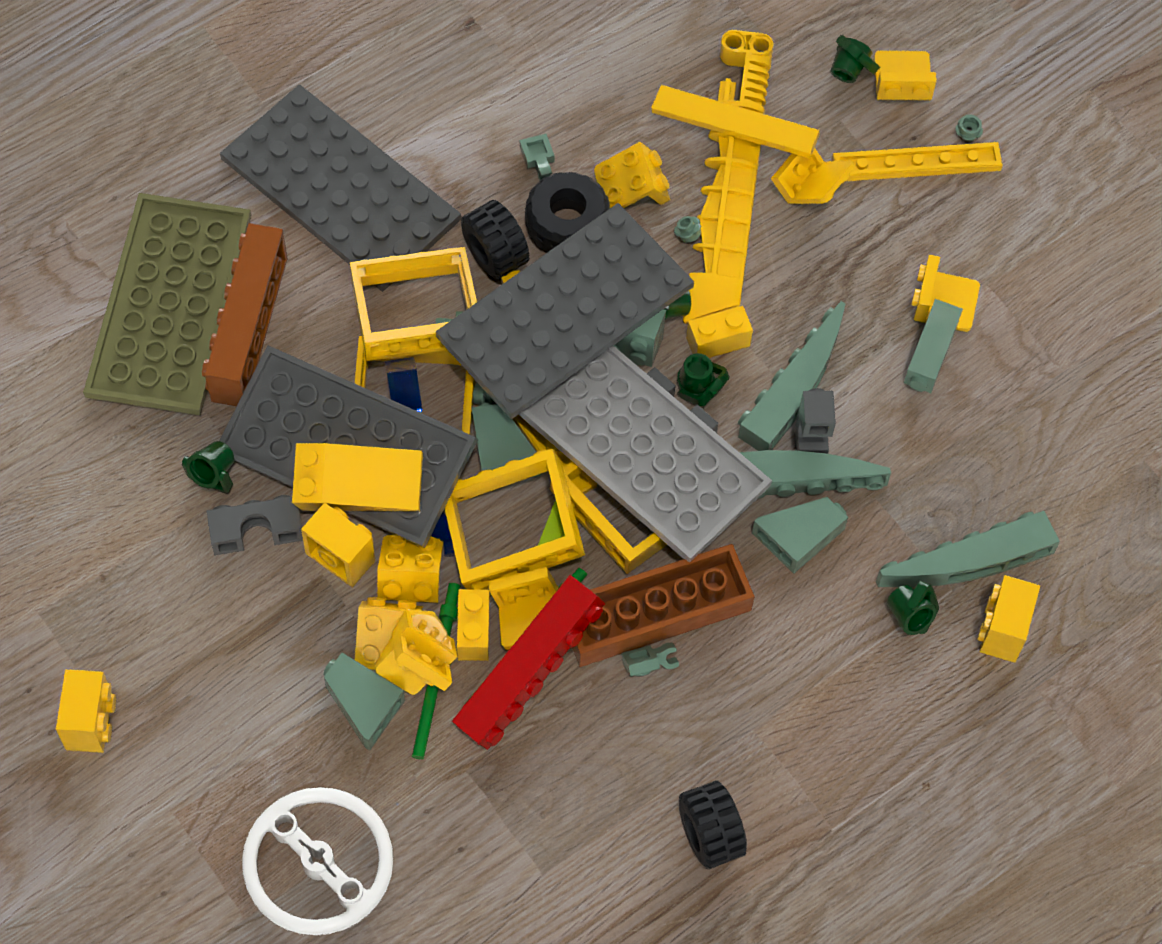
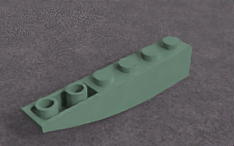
M840 301L835 309L830 307L822 318V325L818 329L814 327L809 332L805 340L806 344L802 349L797 348L792 353L788 361L790 364L785 370L782 368L778 370L772 380L773 385L768 391L763 389L755 401L756 406L752 411L746 410L738 421V425H740L738 438L758 451L774 449L797 420L803 391L817 388L827 369L836 345L846 303Z
M793 450L739 452L772 480L771 486L758 499L763 498L765 495L788 497L795 493L804 492L816 495L830 490L849 492L856 488L878 490L888 485L891 470L888 467L826 453Z
M1045 511L1036 514L1027 512L1014 522L1008 524L1000 522L992 526L989 531L983 533L978 531L972 532L956 543L951 541L942 543L934 551L928 553L924 551L917 552L911 555L908 560L897 563V561L889 562L879 570L876 584L878 587H900L903 585L916 587L920 581L929 583L932 586L972 581L999 574L1054 554L1060 540Z

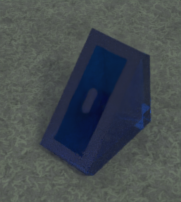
M414 357L385 361L390 399L413 410L422 412Z

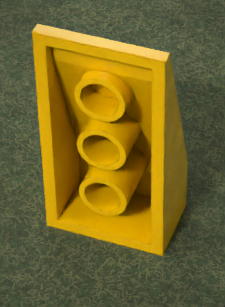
M296 443L292 503L302 511H317L324 503L332 508L338 507L343 511H420L423 452L420 450L328 443Z

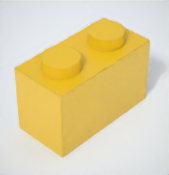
M739 306L688 321L686 339L692 354H704L711 358L750 347L753 328L744 306Z
M459 589L458 660L489 661V590Z

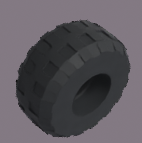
M576 172L554 173L541 179L529 192L525 207V223L528 234L539 248L549 252L609 210V199L601 185L586 175ZM563 209H572L581 215L578 218L566 220L557 217L555 213Z

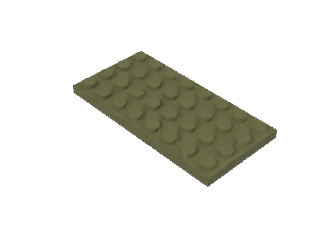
M145 193L138 194L83 391L85 398L201 416L207 392L205 389L206 378L202 376L203 363L205 359L210 358L212 352L209 349L212 334H217L218 312L220 308L225 307V287L233 279L231 273L234 258H239L241 251L239 250V239L242 233L246 234L252 216L250 209Z

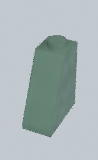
M935 299L904 381L905 384L910 385L914 390L932 393L962 314V308Z
M483 403L478 407H472V423L474 435L478 439L476 447L480 471L493 470L504 466L511 460H521L533 456L536 450L514 420L510 419L498 404Z
M828 497L758 517L754 521L752 534L795 574L845 530L848 516L840 504L833 503Z
M341 652L336 660L332 659L324 670L325 685L364 747L371 750L405 702L404 690Z

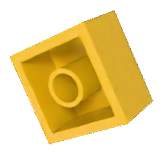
M324 503L301 528L305 553L353 588L375 563L372 533L362 524L355 525L348 520L347 514L340 508H332Z
M1004 575L1000 585L994 584L991 596H989L984 612L986 616L977 637L978 641H982L980 653L1016 662L1028 636L1040 585Z
M65 669L56 731L65 749L68 751L104 753L105 742L109 743L111 740L112 726L108 724L109 714L115 711L116 695L112 694L111 683L107 682L104 672Z

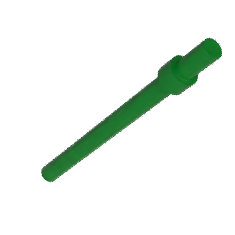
M449 583L445 604L441 605L439 619H441V623L445 627L448 636H450L453 622L457 621L458 616L457 601L458 591L461 586L457 583ZM427 684L412 757L419 760L424 759L439 690L435 685L430 686Z

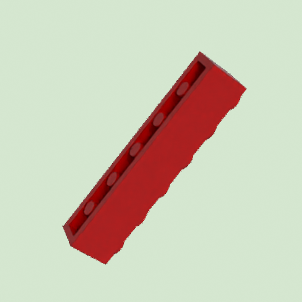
M569 575L454 717L452 722L488 750L491 746H495L502 739L504 729L508 724L520 717L524 710L523 706L529 698L536 696L541 691L544 685L543 681L550 672H555L561 666L563 656L570 647H575L581 641L583 631L587 626L599 619L605 603L572 575Z

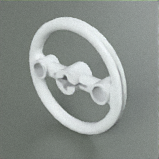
M322 787L303 789L278 799L257 818L249 831L244 845L242 857L243 876L253 902L273 923L299 934H331L345 930L358 923L378 905L387 890L392 875V844L382 819L362 799L338 789ZM311 803H329L342 806L363 819L375 837L379 854L378 871L371 888L368 890L364 889L359 880L349 878L335 864L330 846L324 841H312L298 827L297 820L290 813V810ZM288 822L293 824V828L289 832L281 833L277 831V828L282 823ZM267 832H271L279 842L288 844L301 857L306 875L313 880H324L338 894L339 902L347 909L346 912L327 919L313 920L290 915L276 906L264 892L257 873L258 850L264 835ZM311 855L317 859L323 858L325 866L317 861L313 863ZM349 888H355L359 891L358 896L351 900L345 899L342 895Z

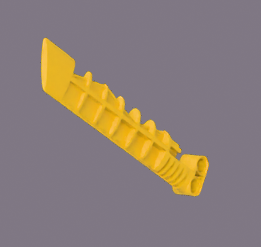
M730 30L723 34L720 48L722 62L729 66L744 67L740 101H734L736 82H731V79L720 81L717 101L765 114L764 105L766 104L765 97L767 96V80L770 77L768 71L771 69L774 46L770 36L763 33ZM713 130L709 132L708 136L719 143L720 157L707 158L704 164L711 169L718 170L712 185L701 188V193L708 196L701 214L697 216L701 225L702 243L693 245L694 250L703 252L705 273H689L690 278L694 281V287L689 290L691 310L688 315L683 316L684 324H688V321L739 307L741 302L761 144Z

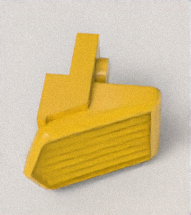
M406 609L392 631L391 639L375 664L376 673L412 695L419 693L426 684L430 686L435 685L445 691L452 684L450 664L457 658L455 640L448 636L445 627L435 612L409 611Z

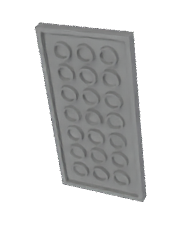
M614 346L518 414L689 563L754 503L772 483L768 476Z

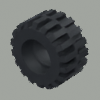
M490 200L462 216L461 228L465 242L476 262L492 278L500 279L528 263L530 255L523 231L514 216L500 202Z
M715 780L679 795V812L686 836L697 859L705 868L709 870L746 855L747 840L741 817L730 793L721 782Z

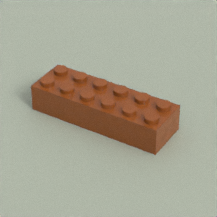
M252 223L248 224L246 234L242 233L240 236L239 258H234L231 270L233 279L231 283L226 284L224 292L225 307L219 309L217 316L218 331L217 334L213 333L210 339L209 349L212 352L210 358L205 359L202 368V376L206 378L205 389L209 391L211 402L236 407L259 363L288 259L283 229Z
M733 544L698 554L690 563L683 559L590 589L605 603L602 608L603 612L596 622L590 623L583 631L581 641L572 649L579 667H583L623 652L638 649L752 611L755 596Z

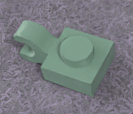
M547 134L520 140V149L527 168L536 167L539 181L552 175L549 163L555 162V158Z
M665 643L654 649L651 646H646L621 653L623 665L630 676H645L653 670L660 669V665L667 669H674L679 666L676 657L666 659L669 653L677 651L673 643Z

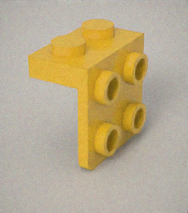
M877 51L875 53L874 62L880 66V69L875 73L877 100H932L937 80L936 72H931L930 56L928 52Z
M641 142L599 163L594 168L597 183L601 185L608 196L610 208L617 203L625 208L646 196H649L660 205L670 201L667 190L670 188L669 182L665 175L662 174L660 168L662 160L657 151H652Z
M814 148L811 158L792 153L771 177V180L788 204H824L833 198L834 192L850 177V173L855 168V165L852 161H823Z
M929 255L926 265L920 264L917 281L922 283L920 289L915 288L911 305L916 306L914 320L926 323L935 299L962 308V314L956 330L970 331L980 283L976 280L937 272L940 257Z
M395 534L384 536L377 569V597L385 598L386 600L438 603L443 540L431 536L426 547L423 548Z
M547 567L534 568L527 572L506 575L488 581L489 592L499 607L501 644L504 649L509 650L558 590V586Z
M368 597L367 601H362L358 608L355 661L368 669L376 670L375 664L391 639L392 631L404 614L403 612L406 609L409 611H423V606H416V601L398 600V604L386 603V599L380 597Z

